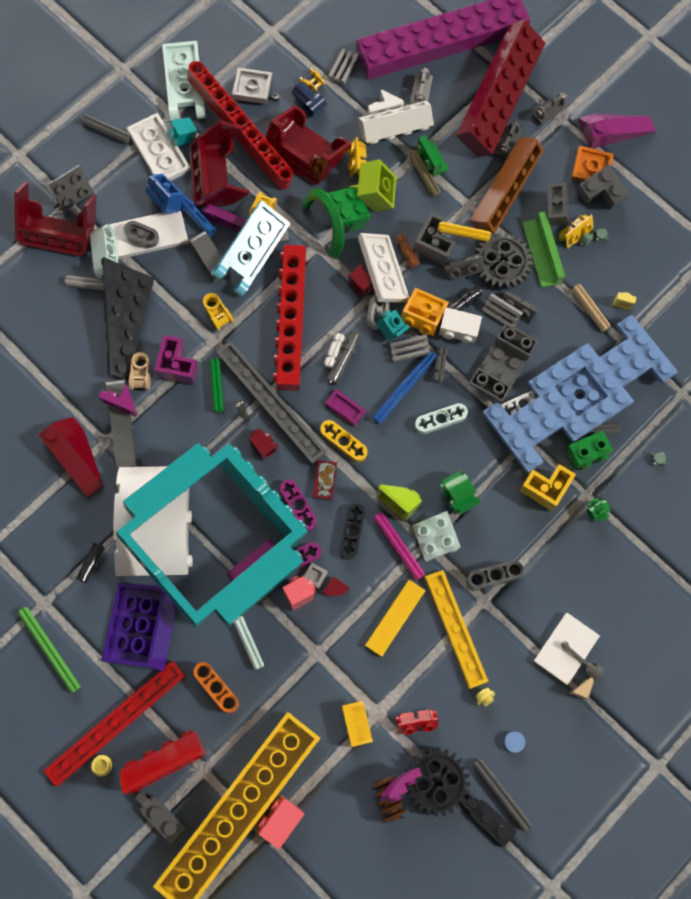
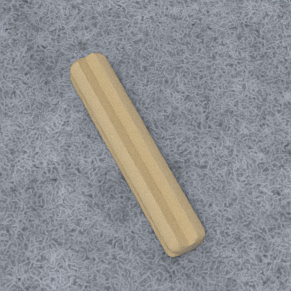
M580 284L573 287V294L602 332L609 329L610 323Z

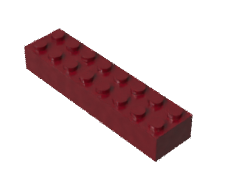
M525 19L509 25L456 133V136L477 157L493 154L546 44Z

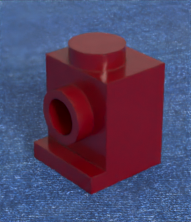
M363 264L348 275V283L362 297L367 294L370 295L375 291L370 274L364 271Z
M258 428L250 434L249 442L262 460L278 451V444L276 442L273 443L274 441L268 432L264 433L262 429Z

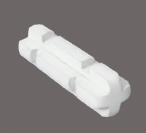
M340 333L335 334L334 342H332L327 354L328 357L325 359L324 365L327 368L332 369L335 360L340 354L341 345L344 344L345 336Z

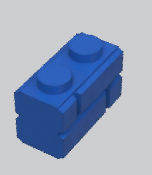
M163 173L150 175L148 179L149 185H147L145 193L151 198V201L156 203L165 214L179 212L184 194Z

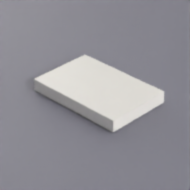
M565 613L533 662L565 685H568L582 662L567 649H563L561 643L567 641L569 646L585 659L600 635L570 614Z

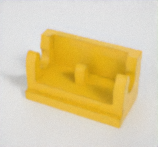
M360 701L343 705L342 711L351 747L373 742L364 702Z

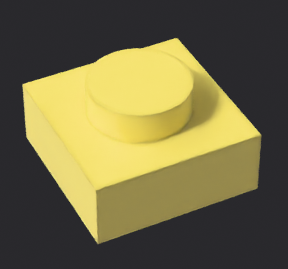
M618 292L613 306L631 310L636 302V297L626 292Z

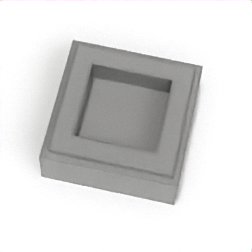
M311 562L304 576L306 580L310 579L314 587L319 590L328 571Z

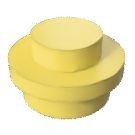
M489 688L482 690L475 696L477 704L483 706L491 704L494 701L495 693L490 691Z
M105 755L97 756L91 764L93 773L100 777L108 775L113 767L112 760Z

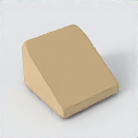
M586 679L570 692V695L580 699L589 698L594 679Z

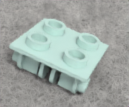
M447 511L412 525L425 562L449 552H456L461 548Z

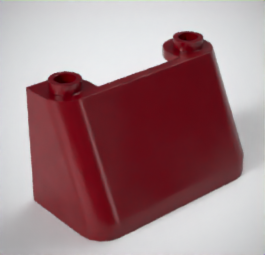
M293 105L271 120L266 139L294 172L310 183L318 185L349 151L351 143L342 137H338L331 144L305 126L307 120L305 112L296 105Z

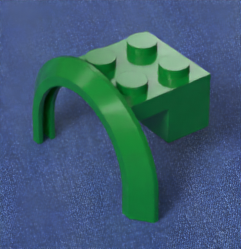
M355 187L329 193L322 189L314 188L306 194L302 203L303 211L306 207L310 209L315 200L319 201L327 210L333 234L331 244L326 253L335 260L343 250L344 226L348 232L363 229L371 217L364 202L357 196L358 192Z

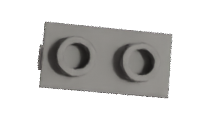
M423 68L419 73H416L410 104L422 101L428 102L433 76L430 75L427 68Z

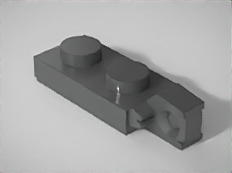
M143 791L135 797L142 805L139 809L142 815L170 844L186 829L158 798L153 795L148 798Z

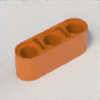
M205 662L198 663L194 667L195 678L225 713L231 714L236 712L239 707V701L209 664ZM202 667L209 669V674L205 678H201L198 675ZM214 683L222 685L219 693H212L211 686ZM228 698H232L235 701L232 709H225L224 702Z

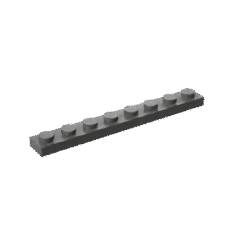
M231 340L216 351L218 357L312 465L327 453L325 448Z

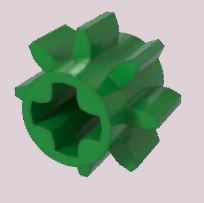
M598 497L588 503L589 507L586 511L593 521L598 519L599 522H602L610 516L608 512L611 511V508L605 499L599 501Z

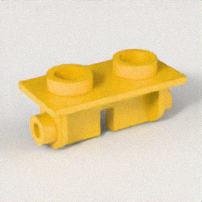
M356 137L348 151L350 177H353L355 173L359 175L360 164L366 162V160H362L366 158V145L363 141L358 142V137Z
M580 215L571 223V226L574 228L568 225L559 232L558 238L561 241H566L567 249L593 229L592 215Z

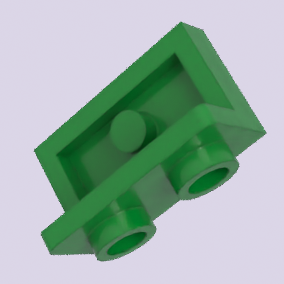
M425 135L419 137L416 149L432 176L435 177L448 171V166L433 141L429 142Z

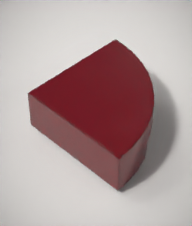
M333 577L322 593L331 597L340 596L348 592L350 587L336 577Z

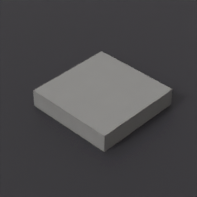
M238 68L232 99L267 104L273 73Z

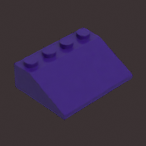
M118 582L102 654V662L164 671L177 606L159 586Z

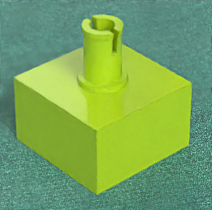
M380 159L361 163L359 184L351 185L350 187L356 188L357 196L374 212L394 209L397 176Z

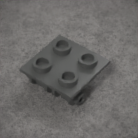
M80 165L48 184L55 196L54 199L60 205L63 212L94 193Z

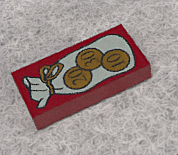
M318 460L313 493L314 499L332 501L337 462Z

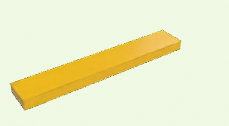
M441 570L425 576L424 579L468 688L472 689L487 683L488 679L444 571Z

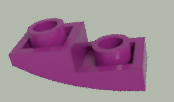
M420 769L409 770L392 781L381 795V802L389 800L390 803L402 799L401 794L408 792L406 787L416 783L415 778L422 776Z

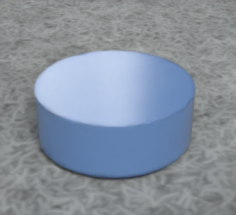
M510 732L504 738V746L509 752L517 753L523 750L525 739L519 732Z

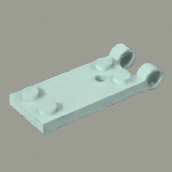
M197 41L162 44L170 121L179 119L178 107L195 106L197 119H205L204 100L187 80L189 64L192 61H199ZM187 88L188 91L183 92L182 89Z

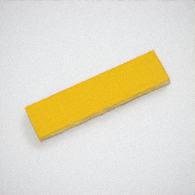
M408 580L365 646L382 657L426 590Z

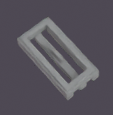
M343 48L329 74V79L345 85L359 58V54L355 53L354 55L352 51L346 52V49ZM344 56H345L346 58H345L343 64L341 65V67H340V69H339V71H338V73H337V75H336V77H335L334 75H335L336 71L338 70V68H339V66H340V64H341V62H342V60H343V58H344ZM349 59H352V61H351V63H350V65H349L347 71L345 72L343 78L340 79V77H341V75H342V73H343V71H344V69H345V67H346V65H347Z
M494 294L489 296L485 306L482 308L484 312L503 324L508 323L513 327L516 326L523 312ZM492 301L495 302V303H497L498 305H500V306L503 307V308H500V307H498L497 305L493 304ZM506 310H508L509 312H511V313H513L514 315H516V317H514L513 315L509 314Z
M426 335L390 343L394 363L430 354ZM425 347L424 350L397 356L398 353Z

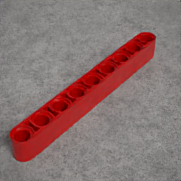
M192 61L188 67V82L220 120L243 127V131L236 135L235 138L279 189L289 188L293 177V171L208 69L201 62Z

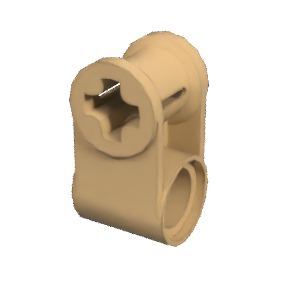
M139 352L132 357L131 373L129 375V389L131 390L134 388L150 390L151 363L144 353ZM139 361H146L143 366H137Z

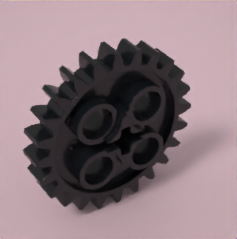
M437 747L435 753H433L431 748H428L427 755L423 750L420 751L421 758L414 755L413 757L416 762H408L412 769L419 768L422 776L415 778L416 783L406 787L411 792L406 797L414 798L411 805L413 806L418 803V811L426 808L425 815H429L431 810L434 817H437L438 811L441 812L442 816H446V810L453 814L452 807L455 806L460 809L459 800L466 802L462 795L470 793L465 789V786L471 785V783L465 781V778H468L470 774H464L463 772L467 766L459 765L462 762V758L455 760L456 753L448 756V749H445L443 754L440 747ZM431 761H435L439 765L436 773L429 771L428 765ZM447 766L446 772L439 780L442 783L441 786H435L431 796L426 798L427 793L434 785L432 779L438 778L443 767ZM448 773H453L456 776V782L453 785H449L446 782ZM420 779H425L428 783V787L424 791L419 790L417 787ZM437 791H443L445 794V800L442 803H438L435 800V793Z

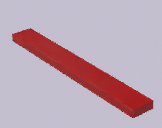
M173 660L167 664L164 671H159L43 771L55 787L61 785L186 677Z

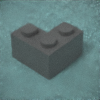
M610 164L580 183L576 189L585 205L601 195L610 209L624 201L630 194Z
M431 212L415 240L413 251L446 266L454 252L456 242L442 236L443 233L438 231L439 223H447V219Z

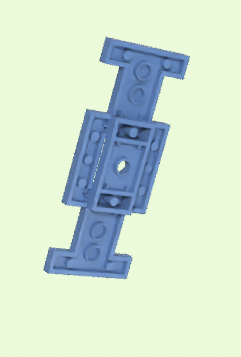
M630 315L616 325V328L626 340L601 357L587 343L530 380L528 386L538 398L509 416L499 401L482 412L483 416L527 474L544 462L533 448L558 430H563L572 443L576 442L633 404L634 400L623 387L647 371L651 370L661 384L678 373L633 315ZM574 392H581L584 398L577 399L574 396Z

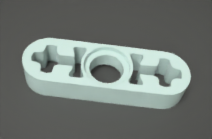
M458 403L419 416L415 422V430L419 434H427L460 423L465 420L468 410L465 405ZM456 409H458L459 411H463L461 417H459V415L456 414L453 415L451 418L452 420H450V415L454 414L456 412ZM439 414L444 415L446 422L438 423L436 416ZM432 417V422L434 426H432V423L427 424L426 429H424L423 426L419 427L421 421H423L424 423L430 422V418Z

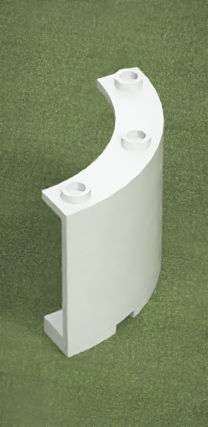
M167 466L119 467L116 481L118 493H115L113 526L114 540H118L116 541L117 550L114 552L116 576L149 575L117 538L116 531L133 519L124 509L123 500ZM190 488L130 534L165 575H188L189 567H192L193 559L192 555H189L188 523L192 522V512L188 511Z

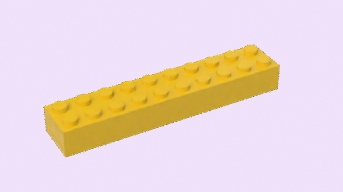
M287 712L153 887L167 899H199L320 740V737Z

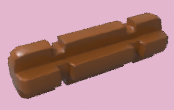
M404 234L399 235L396 238V242L399 246L401 245L400 249L405 259L409 260L407 261L411 268L418 266L419 260L417 256H414L416 254L410 243L407 242V237Z

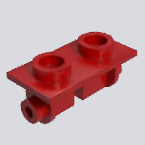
M436 710L417 711V719L414 718L413 712L399 714V716H396L398 734L411 735L417 731L430 732L438 728Z

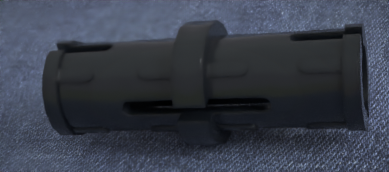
M474 286L467 293L461 294L459 299L448 305L447 308L458 311L468 308L474 300L482 296L481 289L478 286Z
M93 543L87 557L82 561L83 565L76 576L77 580L88 583L92 572L98 567L97 563L105 547L98 543Z

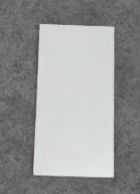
M158 113L126 128L152 175L163 173L172 181L191 171L178 146L175 147L168 138V129Z
M181 209L177 213H159L109 224L115 232L118 259L189 244ZM129 221H137L155 229L159 235V243L155 247L148 248L127 239L124 233L125 224Z
M360 233L357 237L378 302H407L409 295L389 235Z

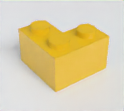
M560 464L549 479L532 470L519 491L553 511L576 474Z

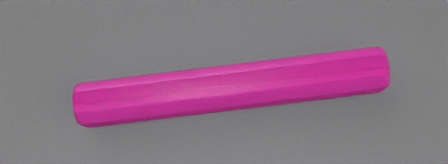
M382 512L374 516L375 522L416 580L422 578L425 575L424 571Z

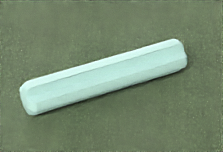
M241 616L234 622V625L254 669L257 670L262 668L264 663L245 620Z

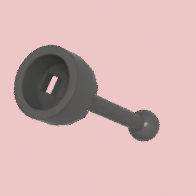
M567 641L561 643L563 649H567L586 666V673L590 678L596 680L603 673L604 668L597 663H588L569 646Z

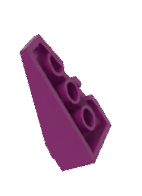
M592 114L578 119L587 144L592 149L652 134L656 131L650 116Z

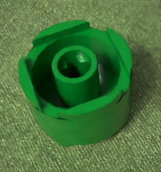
M463 470L447 477L439 484L445 499L449 497L450 508L455 515L458 513L461 515L481 504L480 499H476L474 496L477 492L467 475H463Z

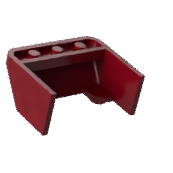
M219 120L190 143L189 156L193 200L196 206L205 207L206 204L214 206L233 205L250 194V190L229 185L227 177L226 157L234 149L233 138L243 131V127Z
M25 181L14 191L15 239L20 244L76 256L83 255L89 247L90 233L94 230L96 223L97 195H92L85 203L83 211L77 216V222L44 216L41 204L36 200L29 199V182Z

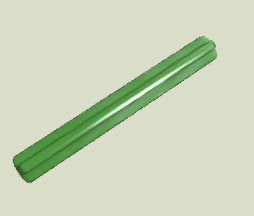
M27 607L22 608L18 615L71 693L79 690V683Z

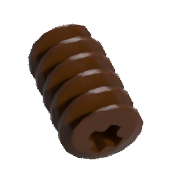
M395 775L374 781L376 784L372 787V790H379L374 795V798L380 799L385 789L396 778ZM389 800L377 803V807H384L379 812V815H386L382 823L405 818L401 817V815L406 810L399 808L403 804L402 800L390 803Z

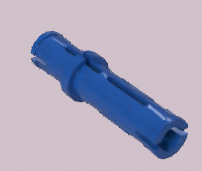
M184 195L181 202L183 213L188 214L209 237L216 232V228L195 207V203Z

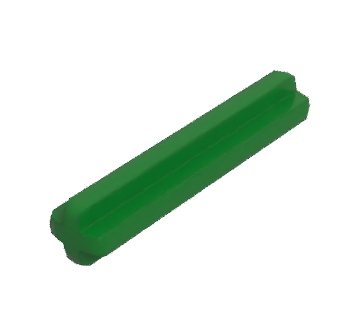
M218 358L209 361L214 413H221L224 411L220 361Z

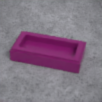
M337 389L325 402V406L354 427L366 413L365 409Z

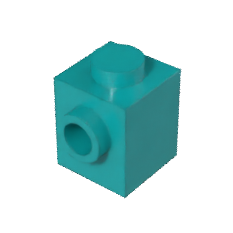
M190 117L171 121L167 135L176 147L191 143L198 131Z

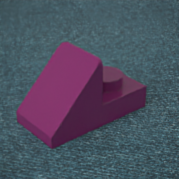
M125 385L120 397L113 391L105 392L101 390L98 396L101 403L137 417L138 413L127 385Z

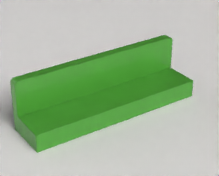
M546 211L539 212L535 220L523 222L522 227L530 254L533 256L532 261L540 287L544 288L562 284L565 273Z

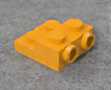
M415 288L402 311L401 319L405 325L408 324L410 328L419 329L423 335L430 334L433 336L449 302Z

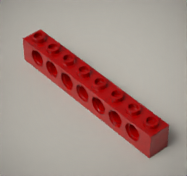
M284 245V252L280 251V263H283V268H279V279H282V285H278V296H281V302H277V313L280 314V320H276V331H279V337L275 338V348H278V355L275 354L274 366L278 367L277 372L273 374V383L277 384V390L300 391L306 246ZM290 264H295V265H297V266L294 267V268H290V267H289ZM289 281L296 282L294 285L288 284ZM294 298L295 301L288 302L287 299ZM287 315H293V316H294L293 319H287V318H285V317H286ZM287 332H292L294 335L291 337H287L284 334ZM287 349L293 351L291 354L284 353V351ZM284 367L292 368L290 372H284L282 369Z

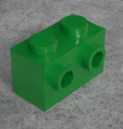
M600 431L570 444L565 451L575 470L580 468L585 470L593 466V462L599 461L601 463L609 459L613 449L604 431Z

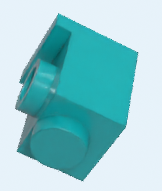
M390 310L385 311L380 315L381 319L376 322L387 341L400 336L410 328L408 324L405 325L396 310L392 312Z

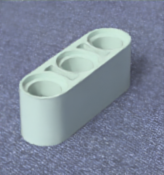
M108 224L90 233L93 267L99 279H102L103 275L101 258L105 257L118 263L115 232Z

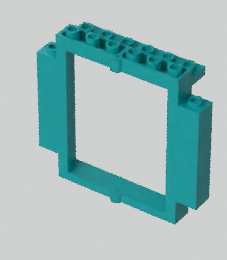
M197 443L123 500L124 509L133 519L117 530L116 535L195 628L213 613L228 628L303 563L302 556L294 548L306 536L308 531L304 522L300 519L297 520L293 515V510L280 501L279 494L275 490H271L267 481L261 475L258 476L255 473L253 465L241 457L242 454L238 448L232 447L229 443L214 456L210 457L211 453L209 450ZM221 466L284 539L196 611L130 534L215 467Z

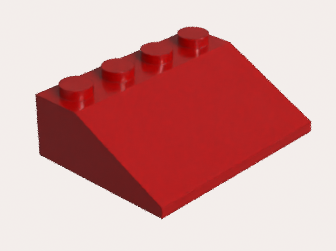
M186 731L180 735L181 739L176 742L169 740L161 745L162 749L156 752L153 749L142 755L143 759L137 762L133 759L123 765L124 769L119 771L123 794H134L208 755L198 732Z

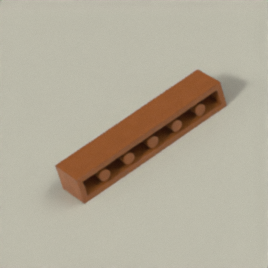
M519 138L470 219L476 229L490 231L491 234H495L544 152L537 138Z

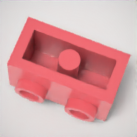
M296 576L288 581V585L283 587V593L292 611L314 600L315 587L310 579L306 580L305 576L301 578Z
M283 795L272 802L270 805L271 810L266 816L261 817L256 829L261 837L278 849L281 848L304 816V812Z

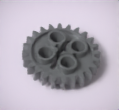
M498 233L496 238L491 234L489 241L479 243V248H476L475 254L483 256L482 264L485 271L480 272L479 279L485 278V285L491 282V288L496 284L498 285V290L502 286L508 290L509 285L514 289L516 283L521 285L523 280L526 281L531 272L530 268L533 265L530 262L533 256L528 255L530 249H525L526 243L520 244L521 238L514 240L515 235L508 238L507 233H505L504 237H501V234ZM500 248H506L508 251H502ZM486 258H492L494 261H488ZM512 261L518 262L519 265L513 264ZM498 271H503L505 275L499 274Z

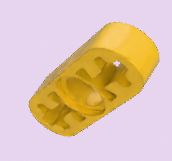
M327 420L321 424V435L355 462H362L366 459L367 448L334 421ZM330 426L333 427V428H332V431L337 435L336 438H335V440L333 439V438H334V434H333V433H331V432L325 433V432H326V428H325V427H327V428H329ZM341 437H347L349 444L342 446L338 440ZM352 443H354V449L357 451L362 450L363 456H355V451L351 448Z

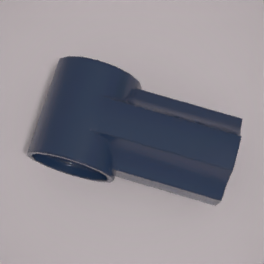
M303 82L297 83L292 90V95L303 104L305 111L311 117H314L327 106L325 99L320 94H315Z

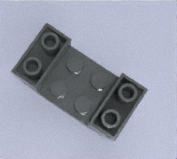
M505 323L486 358L470 380L469 385L502 403L525 366L538 340Z

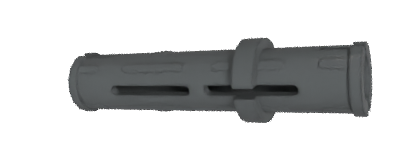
M350 331L326 379L329 383L333 385L338 384L349 359L355 353L356 345L361 338L359 333Z

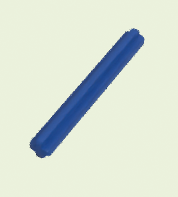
M430 351V354L425 355L375 413L373 420L376 423L381 424L429 368L437 357L435 353Z

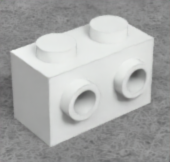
M445 308L439 335L446 339H459L467 344L475 343L482 316Z

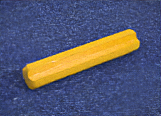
M440 222L438 225V231L441 233L485 242L491 238L490 231L446 222Z

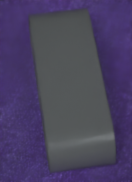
M203 231L191 237L188 241L209 277L215 283L219 280L211 275L222 257L208 234ZM228 268L226 274H225L221 279H223L224 277L230 275L229 268Z
M510 561L475 570L467 577L466 585L472 591H479L514 582L523 575L524 567L519 561ZM515 567L518 570V575H512L509 572V568ZM497 572L499 580H493L490 573ZM473 576L478 577L481 580V584L474 585L471 578Z

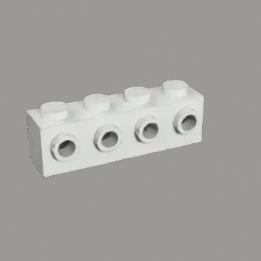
M427 101L359 118L362 139L369 144L377 143L379 139L383 138L393 139L398 134L408 135L417 129L420 131L427 130L429 126L434 125L431 104Z

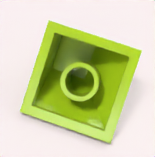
M380 485L378 487L376 497L405 522L421 505V497L414 490L410 491L408 488Z

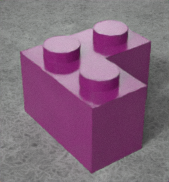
M163 335L154 370L157 378L194 385L198 364L194 359L182 357L184 343L181 338Z

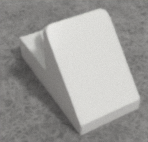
M381 90L380 103L375 102L368 105L367 116L403 107L404 102L402 99Z

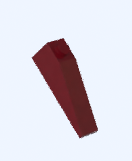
M74 417L54 422L38 434L87 498H90L104 487L86 433Z

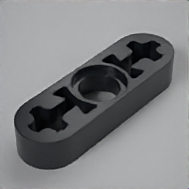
M354 503L348 508L340 555L346 560H351L357 555L365 509L358 503ZM355 508H357L362 514H359L357 521L353 522L354 514L351 511H355ZM351 526L356 527L358 530V534L354 537L347 534V529ZM345 538L349 541H357L356 543L352 542L351 549L354 552H350V555H346V551L343 550V548L348 546V541H344Z

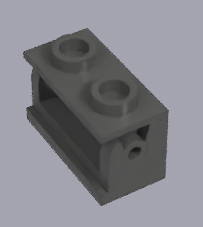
M566 182L547 184L548 219L551 220V226L570 224L569 190Z

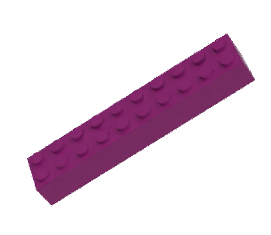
M488 0L359 38L356 41V53L359 54V61L367 80L503 40L510 24L524 19L530 23V17L522 0Z

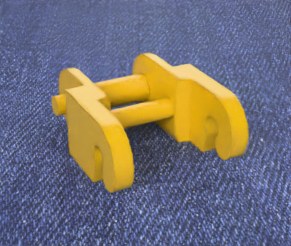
M310 68L309 72L314 78L311 81H306L300 77L299 81L316 93L317 88L320 85L324 86L325 82L324 79L320 78V74L316 70L313 71ZM316 80L318 83L313 85L312 83Z

